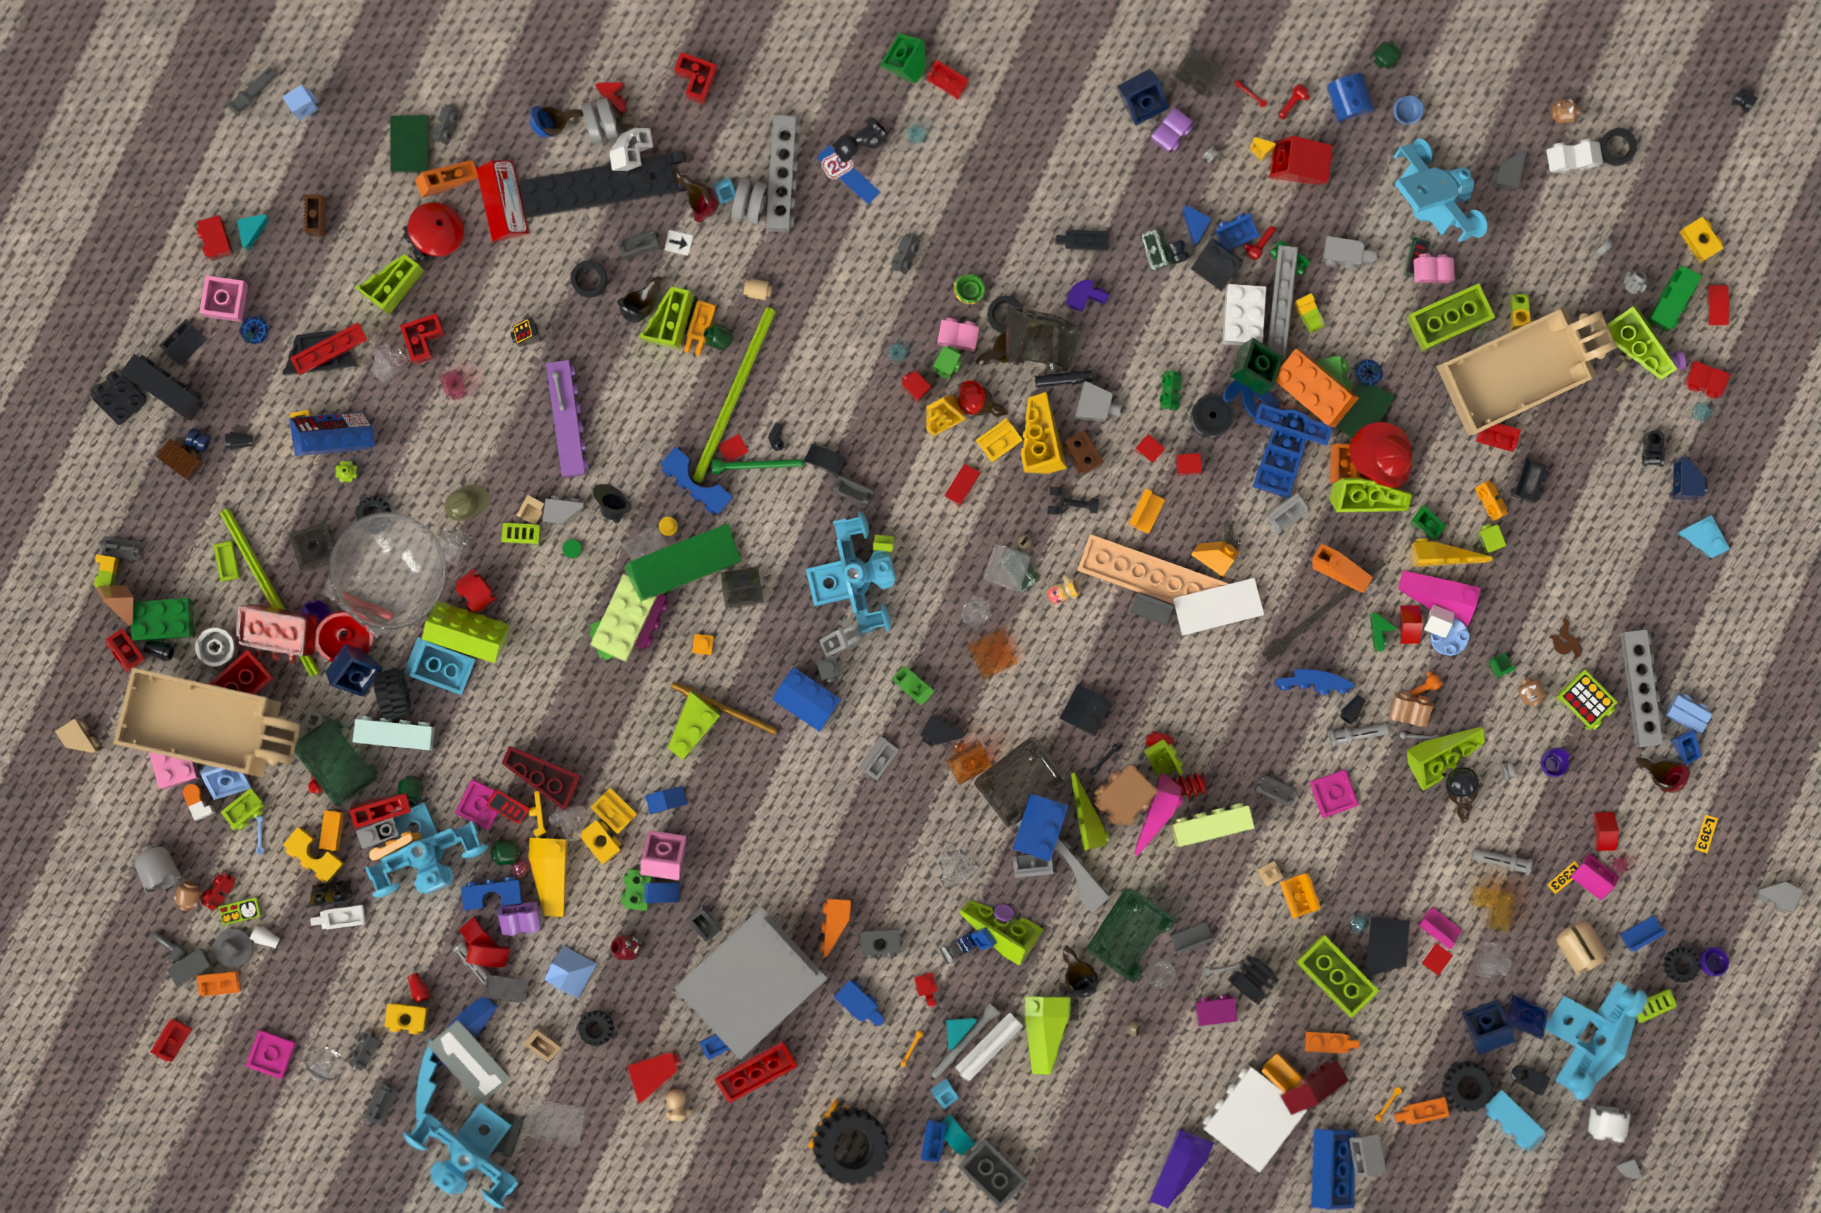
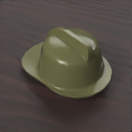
M475 484L458 489L448 495L445 500V512L449 518L455 521L471 518L484 511L488 506V492L482 486Z

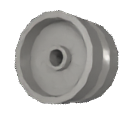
M607 97L597 99L599 112L595 111L594 105L591 102L581 104L593 145L603 141L601 131L603 129L609 140L619 137L616 129V119Z
M741 178L736 190L731 217L741 221L747 212L748 223L758 225L766 204L768 184L757 182L752 192V181Z

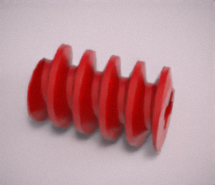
M1197 772L1194 773L1193 779L1187 774L1186 781L1182 776H1179L1178 782L1175 778L1171 779L1181 788L1180 796H1183V798L1186 794L1188 799H1191V793L1198 797L1199 791L1204 796L1206 795V783L1203 772H1201V777Z

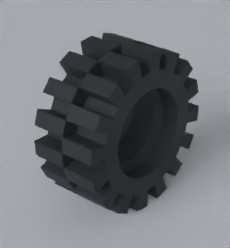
M375 496L365 497L363 501L359 502V506H356V520L366 530L380 531V529L386 528L385 526L390 523L392 511L389 504L382 498ZM370 507H378L380 509L381 515L378 520L370 521L367 518L366 513Z
M1678 947L1669 951L1667 957H1664V972L1673 981L1687 983L1690 980L1693 981L1694 977L1699 975L1698 971L1701 970V967H1699L1701 960H1698L1699 956L1693 950ZM1681 957L1686 958L1689 962L1688 970L1683 973L1678 972L1675 968L1676 960Z
M591 1011L581 1018L578 1025V1033L586 1044L601 1046L613 1036V1020L605 1012ZM593 1021H599L603 1024L604 1030L599 1036H594L589 1032V1025Z

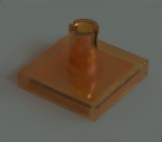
M1002 629L967 645L983 680L1018 664Z
M979 741L966 748L964 743H959L962 750L956 745L954 747L956 755L946 760L959 785L992 767Z

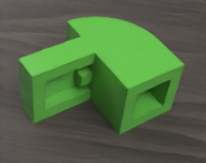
M905 665L891 679L920 705L926 702L934 692L931 687Z

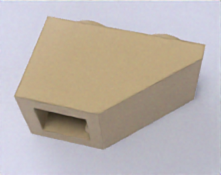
M74 718L55 731L66 748L91 753L99 752V743L94 736L90 737L87 732L89 728L83 720L80 721Z

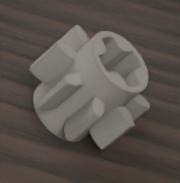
M1635 270L1634 273L1629 271L1623 282L1626 284L1625 289L1632 294H1637L1638 291L1643 293L1649 283L1646 281L1647 276L1638 270Z

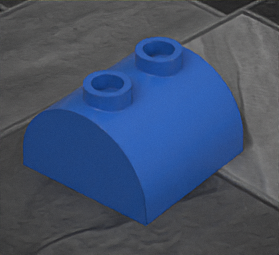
M1362 73L1342 77L1326 86L1338 122L1375 110Z

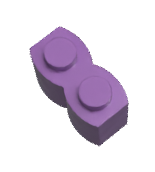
M1174 107L1154 132L1151 140L1168 153L1171 150L1175 151L1181 144L1179 139L1183 135L1187 136L1193 129L1191 126L1193 121Z
M527 902L520 905L511 904L499 907L498 917L502 934L513 936L520 932L535 933L541 930L538 903Z

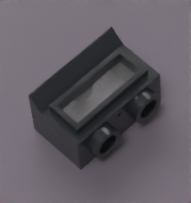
M1525 458L1522 461L1521 473L1517 476L1516 481L1518 482L1515 491L1512 492L1511 496L1534 503L1536 499L1540 500L1543 489H1540L1542 481L1546 482L1549 471H1546L1547 465Z

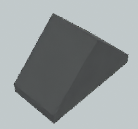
M700 907L686 918L705 942L721 931L704 907Z

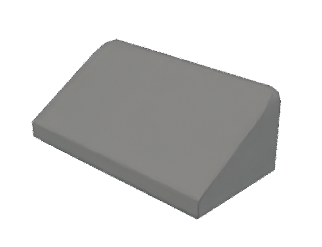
M880 736L859 765V768L875 780H878L900 749Z

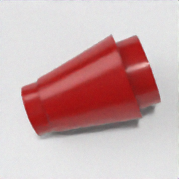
M418 973L407 977L412 1000L420 1003L430 998V990Z

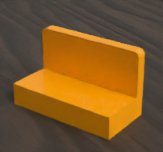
M1146 488L1128 525L1149 534L1165 500L1152 494L1153 491Z
M324 810L319 849L339 851L344 820L343 812Z
M1278 1052L1262 1068V1072L1282 1092L1290 1089L1299 1083V1080L1303 1079Z

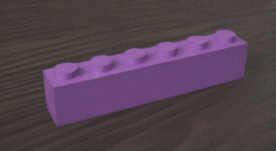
M569 360L546 363L562 477L569 478L586 475V470H589L588 459H584L583 451H586L585 440L581 439V432H584L583 422L579 421L578 414L581 413L580 402H576L575 395L579 394L577 383L574 384L573 376H576L575 366L571 365ZM554 371L559 373L558 380L564 410L562 411L559 408L555 380L552 377Z

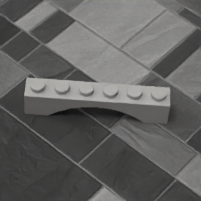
M1022 819L1016 824L1018 828L1020 827ZM1058 838L1054 849L1065 858L1072 868L1077 882L1078 898L1092 913L1109 899L1107 896L1109 891L1103 884L1098 885L1094 879L1097 877L1090 869L1086 871L1082 866L1084 863L1077 854L1073 856L1069 851L1071 849L1070 845L1065 840L1060 841Z

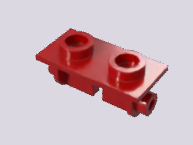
M225 870L221 874L218 873L213 880V886L210 890L207 889L201 897L203 899L201 901L203 906L206 907L209 904L207 907L210 910L218 909L225 899L220 892L223 891L228 895L236 884V878L231 875L227 877L228 875Z

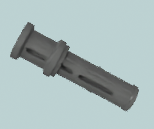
M268 67L247 89L239 91L238 96L226 105L239 117L240 112L247 105L252 104V99L277 77V74Z

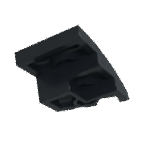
M1371 918L1366 968L1367 979L1382 972L1385 974L1393 969L1407 966L1410 921Z

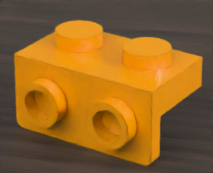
M1308 873L1280 882L1293 919L1321 909L1319 898L1316 896L1312 879Z

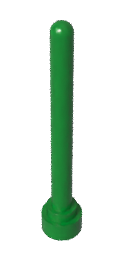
M712 459L713 474H720L724 470L801 467L804 465L802 459L724 462V460Z

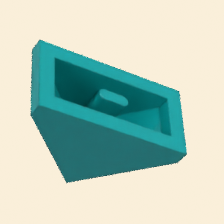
M264 214L237 220L242 246L250 251L270 221Z
M975 1018L946 1019L948 1048L951 1051L977 1022Z
M951 1114L941 1121L947 1124L945 1140L960 1156L975 1145V1142Z

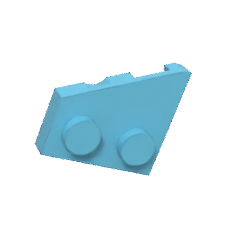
M1712 515L1678 532L1681 537L1690 541L1692 545L1701 549L1710 558L1730 549Z

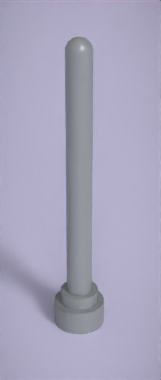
M991 1003L984 1008V1015L932 1072L933 1078H938L989 1020L996 1019L1001 1014L997 1008Z

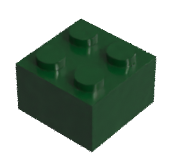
M1252 338L1240 346L1230 377L1262 395L1274 388L1284 356Z

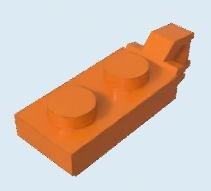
M1305 1032V1051L1349 1053V1048L1359 1049L1360 1041L1349 1040L1350 1035L1342 1033Z
M1446 1097L1409 1104L1402 1107V1112L1393 1114L1396 1122L1405 1120L1406 1124L1412 1125L1450 1116Z

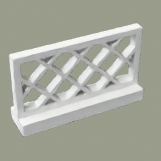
M1009 1012L955 1068L964 1079L970 1081L1014 1037L1023 1025Z

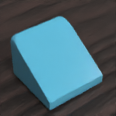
M730 177L712 184L720 204L735 198L736 191Z
M947 1079L931 1089L943 1109L960 1098Z

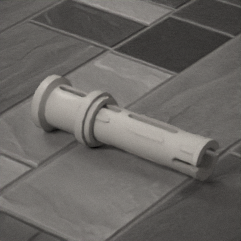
M1386 723L1355 729L1345 727L1344 730L1328 731L1331 747L1341 743L1351 744L1353 740L1388 735Z
M1474 848L1472 860L1507 867L1511 872L1516 870L1529 875L1531 871L1532 858L1527 860L1519 858L1514 854L1506 856Z
M464 940L452 951L461 957L463 964L468 965L485 986L486 978H489L491 974L484 966L465 962L469 946L467 941Z

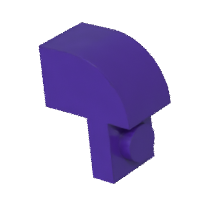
M1083 280L1071 288L1065 306L1083 312L1087 299L1106 305L1109 294H1106L1104 289L1098 287L1092 289L1094 281Z

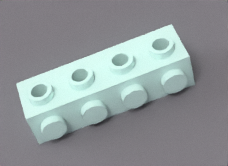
M361 716V720L355 719L353 742L432 751L435 728L430 727V723L418 722V725H411V721L399 720V723H391L392 719L386 720L385 718H380V721H372L373 717Z

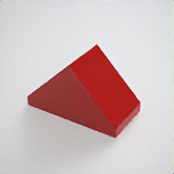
M1400 606V644H1420L1423 625L1420 606Z
M1614 812L1594 813L1596 851L1616 850L1619 828Z
M472 917L459 929L469 945L486 943L490 947L499 946L475 917Z

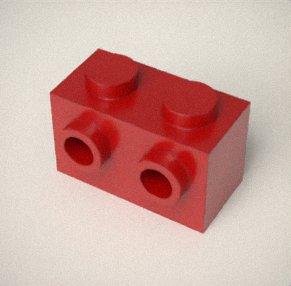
M220 215L197 221L198 228H196L199 239L203 240L202 251L205 257L208 256L211 261L234 254L224 220Z

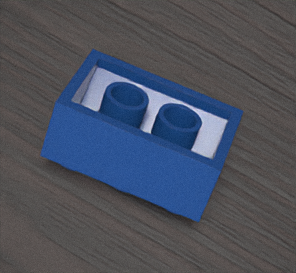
M794 667L772 699L819 732L841 702L840 698Z
M1031 794L1012 849L1050 861L1068 806Z

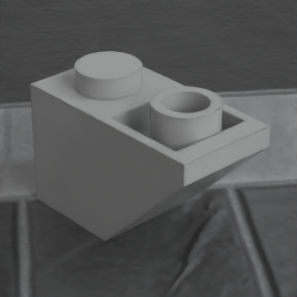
M551 496V499L546 498L543 522L565 525L585 509V504L581 503V499L570 498V501H563L562 497Z
M393 817L356 831L362 849L371 848L399 836Z
M1778 882L1755 889L1753 893L1759 895L1757 899L1767 904L1770 901L1775 904L1774 908L1785 913L1786 911L1793 912L1803 891L1788 882Z

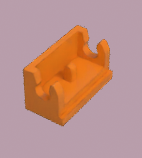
M239 971L197 975L198 992L201 996L241 992Z

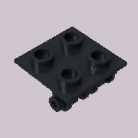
M339 880L333 883L313 885L309 907L348 902L349 898L353 897V892L350 890L351 880Z

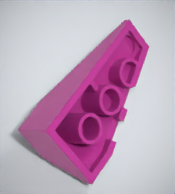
M1402 571L1398 590L1423 604L1429 610H1431L1433 605L1454 612V618L1462 621L1466 627L1469 626L1475 611L1481 589L1463 583L1408 571Z
M1160 773L1155 787L1158 793L1152 798V806L1148 808L1145 818L1146 822L1143 823L1134 855L1138 856L1174 814L1176 807L1180 808L1183 800V796H1180L1181 788L1164 773Z

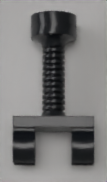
M1050 487V495L1061 496L1060 507L1048 506L1047 514L1062 516L1064 506L1087 508L1090 513H1098L1099 498H1091L1088 502L1074 499L1068 500L1064 497L1065 488Z

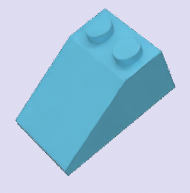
M417 637L404 673L410 677L462 695L476 659Z

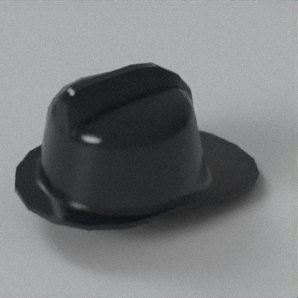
M599 484L593 489V495L600 504V512L606 519L619 523L625 513L631 510L630 502L617 488L608 484Z

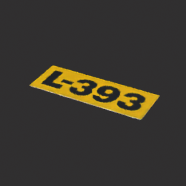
M1705 815L1695 850L1708 853L1718 818Z
M1575 861L1547 884L1554 894H1557L1573 880L1571 876L1579 868Z

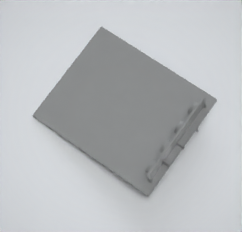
M761 907L674 989L741 1060L814 992L827 977L809 959V956H806L795 944L796 942L782 930V927Z

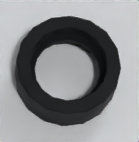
M1624 128L1609 130L1600 141L1602 159L1612 166L1626 164L1634 157L1637 151L1635 136ZM1614 136L1623 137L1629 145L1628 153L1621 158L1613 157L1607 150L1609 139Z
M591 260L578 263L573 268L570 276L574 290L580 296L586 298H594L602 294L608 282L607 274L603 267ZM584 269H595L600 275V283L593 290H585L578 283V276Z
M1006 295L997 297L989 305L987 313L988 322L997 332L1002 333L1007 328L1014 331L1022 323L1023 308L1014 297ZM1004 303L1012 305L1017 314L1015 321L1006 326L999 324L994 317V311L997 306Z

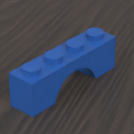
M675 447L660 463L663 467L661 471L669 478L674 476L677 479L676 484L683 490L686 488L692 492L690 496L698 503L702 501L706 504L704 508L711 515L716 513L719 516L732 502L733 496L719 484L710 488H703L694 484L689 476L691 460Z

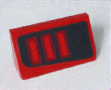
M494 789L486 803L487 807L518 824L530 810L529 807L497 789Z

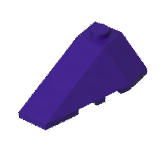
M1178 1128L1149 1201L1168 1208L1207 1162L1214 1143Z

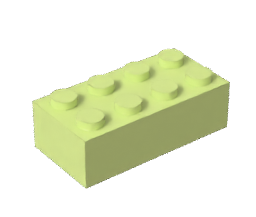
M623 574L590 645L627 662L657 596L641 602L630 578Z
M1239 803L1231 805V810L1225 811V808L1211 810V815L1206 816V812L1193 815L1191 820H1187V817L1175 819V824H1171V829L1176 847L1253 829L1254 824L1249 806Z

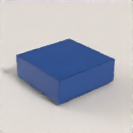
M986 927L976 930L970 935L980 950L993 947L997 943Z

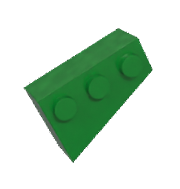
M1683 265L1677 268L1668 280L1647 321L1666 332L1675 329L1680 320L1678 317L1687 308V301L1696 291L1697 284L1702 275Z

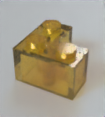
M1474 886L1470 905L1489 909L1486 928L1509 932L1516 894Z

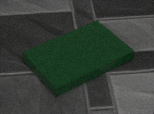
M390 116V172L422 173L429 171V116Z
M1360 380L1353 391L1359 397L1335 428L1353 439L1362 427L1381 421L1395 398L1393 395L1371 383V386L1370 383L1365 381L1361 383Z

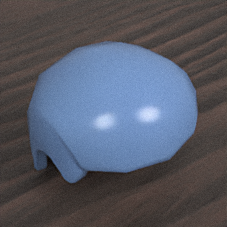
M1415 96L1401 97L1395 102L1393 107V114L1396 120L1402 124L1418 122L1424 112L1421 100Z

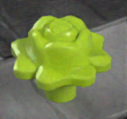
M341 461L340 465H336L335 477L339 478L340 482L347 481L351 483L352 478H357V466L353 465L352 461Z

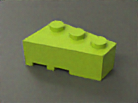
M403 254L385 266V269L376 275L373 274L369 277L370 279L361 285L358 284L355 288L381 310L390 315L425 271L415 261Z
M671 286L659 304L658 310L648 321L647 327L639 335V338L644 342L680 350L695 295L689 290Z
M690 689L668 744V749L682 760L720 717V712L692 689Z

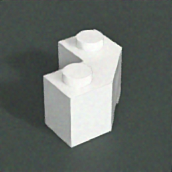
M634 128L621 133L609 152L612 171H628L641 166L639 152L653 147L650 128Z
M1591 139L1581 140L1580 144L1574 146L1557 143L1553 145V148L1547 149L1550 172L1562 173L1568 172L1571 169L1580 168V170L1603 165L1600 142H1594Z

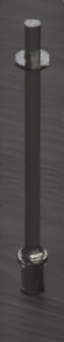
M1380 559L1368 570L1365 567L1362 569L1373 577L1386 563ZM1349 586L1345 587L1283 639L1276 638L1270 647L1261 652L1263 657L1271 653L1266 658L1270 662L1279 653H1284L1287 644L1355 589Z

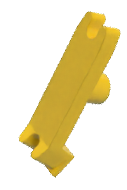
M534 791L536 807L530 808L529 815L537 816L538 829L533 832L536 838H540L539 836L547 833L544 827L541 794L539 791Z

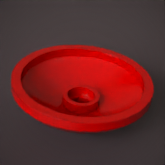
M437 202L422 204L409 217L407 230L410 240L416 248L427 255L436 257L447 256L455 252L463 241V222L456 211L445 204Z
M351 611L331 613L323 618L316 628V648L330 662L334 660L345 643L360 648L367 654L370 652L373 645V631L368 621L357 613ZM345 630L348 633L342 634L341 631Z

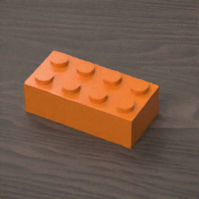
M1297 348L1281 366L1276 382L1325 424L1334 428L1359 398L1303 350Z

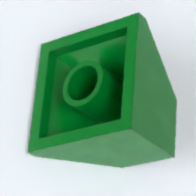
M898 33L880 66L906 81L917 84L926 69L924 41Z

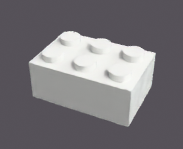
M1227 285L1222 344L1242 345L1252 338L1262 343L1266 287Z

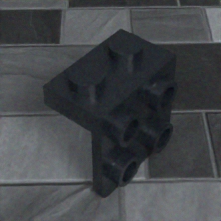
M120 369L111 371L106 376V380L102 384L95 385L91 390L92 393H90L93 401L117 425H122L146 403V398L126 379Z

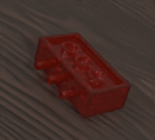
M256 604L238 606L236 644L255 648V657H263V649L272 651V660L276 661L279 660L280 653L289 654L288 663L295 664L296 656L303 657L315 654L317 616Z

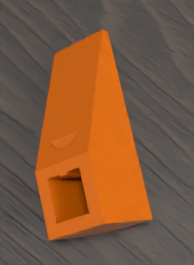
M1324 544L1320 545L1312 558L1314 570L1359 592L1364 593L1373 579L1371 575L1339 551Z
M827 899V903L824 902L823 914H826V922H822V933L825 934V941H821L820 953H824V957L828 956L850 920L851 900Z

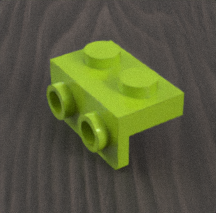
M1164 739L1144 751L1158 778L1160 773L1168 775L1174 770L1180 776L1183 774L1180 768L1183 764L1178 756H1174L1177 754L1172 744L1168 745Z
M250 788L222 810L221 814L231 825L230 828L232 830L239 829L240 831L249 824L247 821L252 817H259L264 812L263 808L266 805L253 788Z

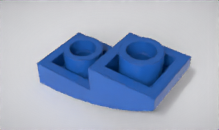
M645 883L644 902H679V883Z

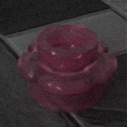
M1622 857L1619 859L1613 858L1614 861L1611 865L1622 875L1629 871V864Z
M526 862L511 864L512 870H510V873H514L516 877L524 876L529 871Z

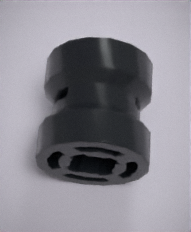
M1742 87L1731 103L1735 106H1740L1742 111L1747 114L1758 100V97L1750 95L1748 90Z
M1184 240L1175 241L1166 246L1167 252L1172 255L1170 258L1172 265L1190 258L1188 252L1184 251Z

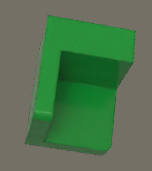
M1506 653L1487 661L1495 678L1516 669L1515 665H1511Z

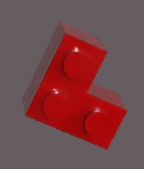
M681 52L674 68L675 74L690 80L685 93L687 99L705 105L718 71L717 65Z
M435 313L400 325L411 361L416 365L433 359L428 341L445 335L440 317Z

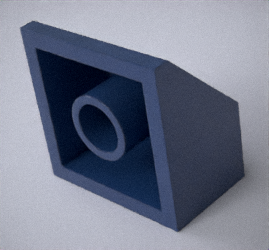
M1150 69L1116 86L1120 98L1135 126L1169 109L1160 81Z
M1681 457L1673 461V499L1697 500L1704 497L1708 490L1705 476L1687 457Z
M345 643L325 673L330 686L363 697L373 683L374 674L381 672L383 667L362 649Z
M1498 1000L1462 1013L1471 1041L1479 1055L1515 1042L1513 1027L1507 1024V1016Z

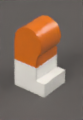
M196 784L185 786L183 796L194 821H199L216 813L213 805H206L201 786Z

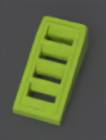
M503 523L501 542L540 545L541 525ZM508 528H512L511 538H507ZM516 528H519L518 539H515ZM523 529H526V539H522ZM530 529H534L533 539H530Z
M1665 989L1647 997L1644 1007L1647 1015L1644 1016L1642 1011L1636 1016L1638 1022L1642 1023L1677 1007L1671 991ZM1655 999H1657V1001H1658V1003H1659V1005H1660V1009L1658 1008V1005H1657ZM1648 1003H1650V1005H1651V1007H1652V1009H1653V1012H1651V1009H1650Z

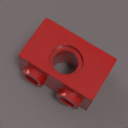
M123 628L106 638V646L127 674L132 671V668H137L144 663L145 658Z

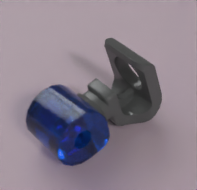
M970 932L955 940L956 944L939 949L947 964L953 962V957L958 953L965 954L977 946L970 936Z

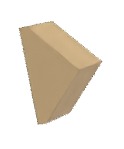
M537 1028L523 1043L547 1062L561 1049L540 1028Z

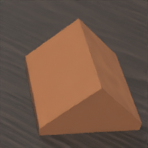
M127 585L98 586L96 590L102 601L130 626L133 623V596Z

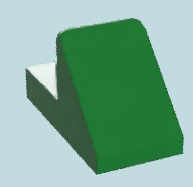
M1424 505L1420 507L1410 524L1420 529L1434 541L1438 539L1446 527Z
M1371 613L1370 622L1374 652H1382L1384 647H1387L1386 636H1383L1382 632L1396 631L1397 629L1377 613Z

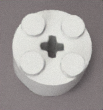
M210 628L201 633L196 641L195 650L198 658L203 663L221 668L230 665L236 660L239 646L237 639L231 632L220 628ZM217 644L220 645L218 651H215L214 648L217 647Z
M1597 1106V1110L1591 1107L1588 1132L1595 1139L1605 1140V1137L1613 1138V1141L1624 1142L1625 1138L1628 1137L1630 1112L1624 1110V1114L1619 1113V1109L1614 1107Z

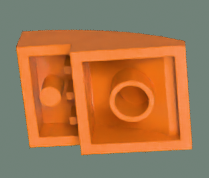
M1350 444L1331 445L1330 483H1335L1342 478H1364L1373 481L1354 467L1349 452Z

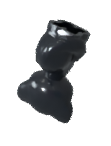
M873 116L868 120V125L854 137L849 134H843L833 143L832 146L835 148V153L840 157L841 162L851 160L852 156L857 153L858 146L860 145L871 149H877L883 145L886 137L889 135Z

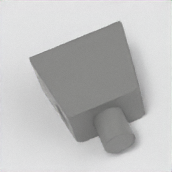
M1085 381L1074 419L1105 422L1108 414L1119 416L1122 405L1111 403L1113 396L1111 392Z

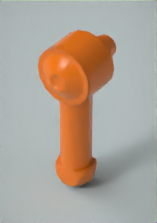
M1431 671L1427 672L1426 683L1407 692L1411 696L1416 697L1429 689L1431 691L1439 689L1443 685L1439 675H1435Z

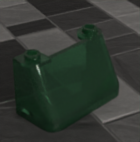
M331 717L298 739L294 752L336 806L343 807L379 778L376 775L378 774L377 769L372 764L368 765L343 735L342 728L344 726L337 718L334 720Z
M1128 888L1122 892L1089 942L1087 952L1132 983H1135L1142 975V966L1138 962L1159 931L1162 933L1170 931L1174 926L1176 918L1143 895Z

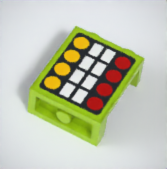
M1586 670L1580 671L1555 696L1560 703L1563 702L1586 725L1584 727L1586 730L1597 729L1602 724L1601 719L1605 715L1610 716L1616 710L1614 706L1618 703Z

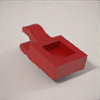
M933 972L914 977L919 996L925 995L928 1008L936 1006L933 992L938 990Z

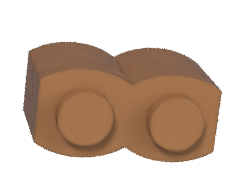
M1406 691L1395 692L1389 709V718L1420 727H1427L1433 703L1426 696L1413 697Z

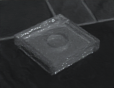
M995 543L983 579L1020 592L1032 556Z

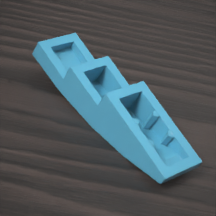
M427 1046L418 1078L416 1095L417 1120L427 1111L438 1086V1083L432 1081L439 1062L432 1060L434 1052L429 1046Z

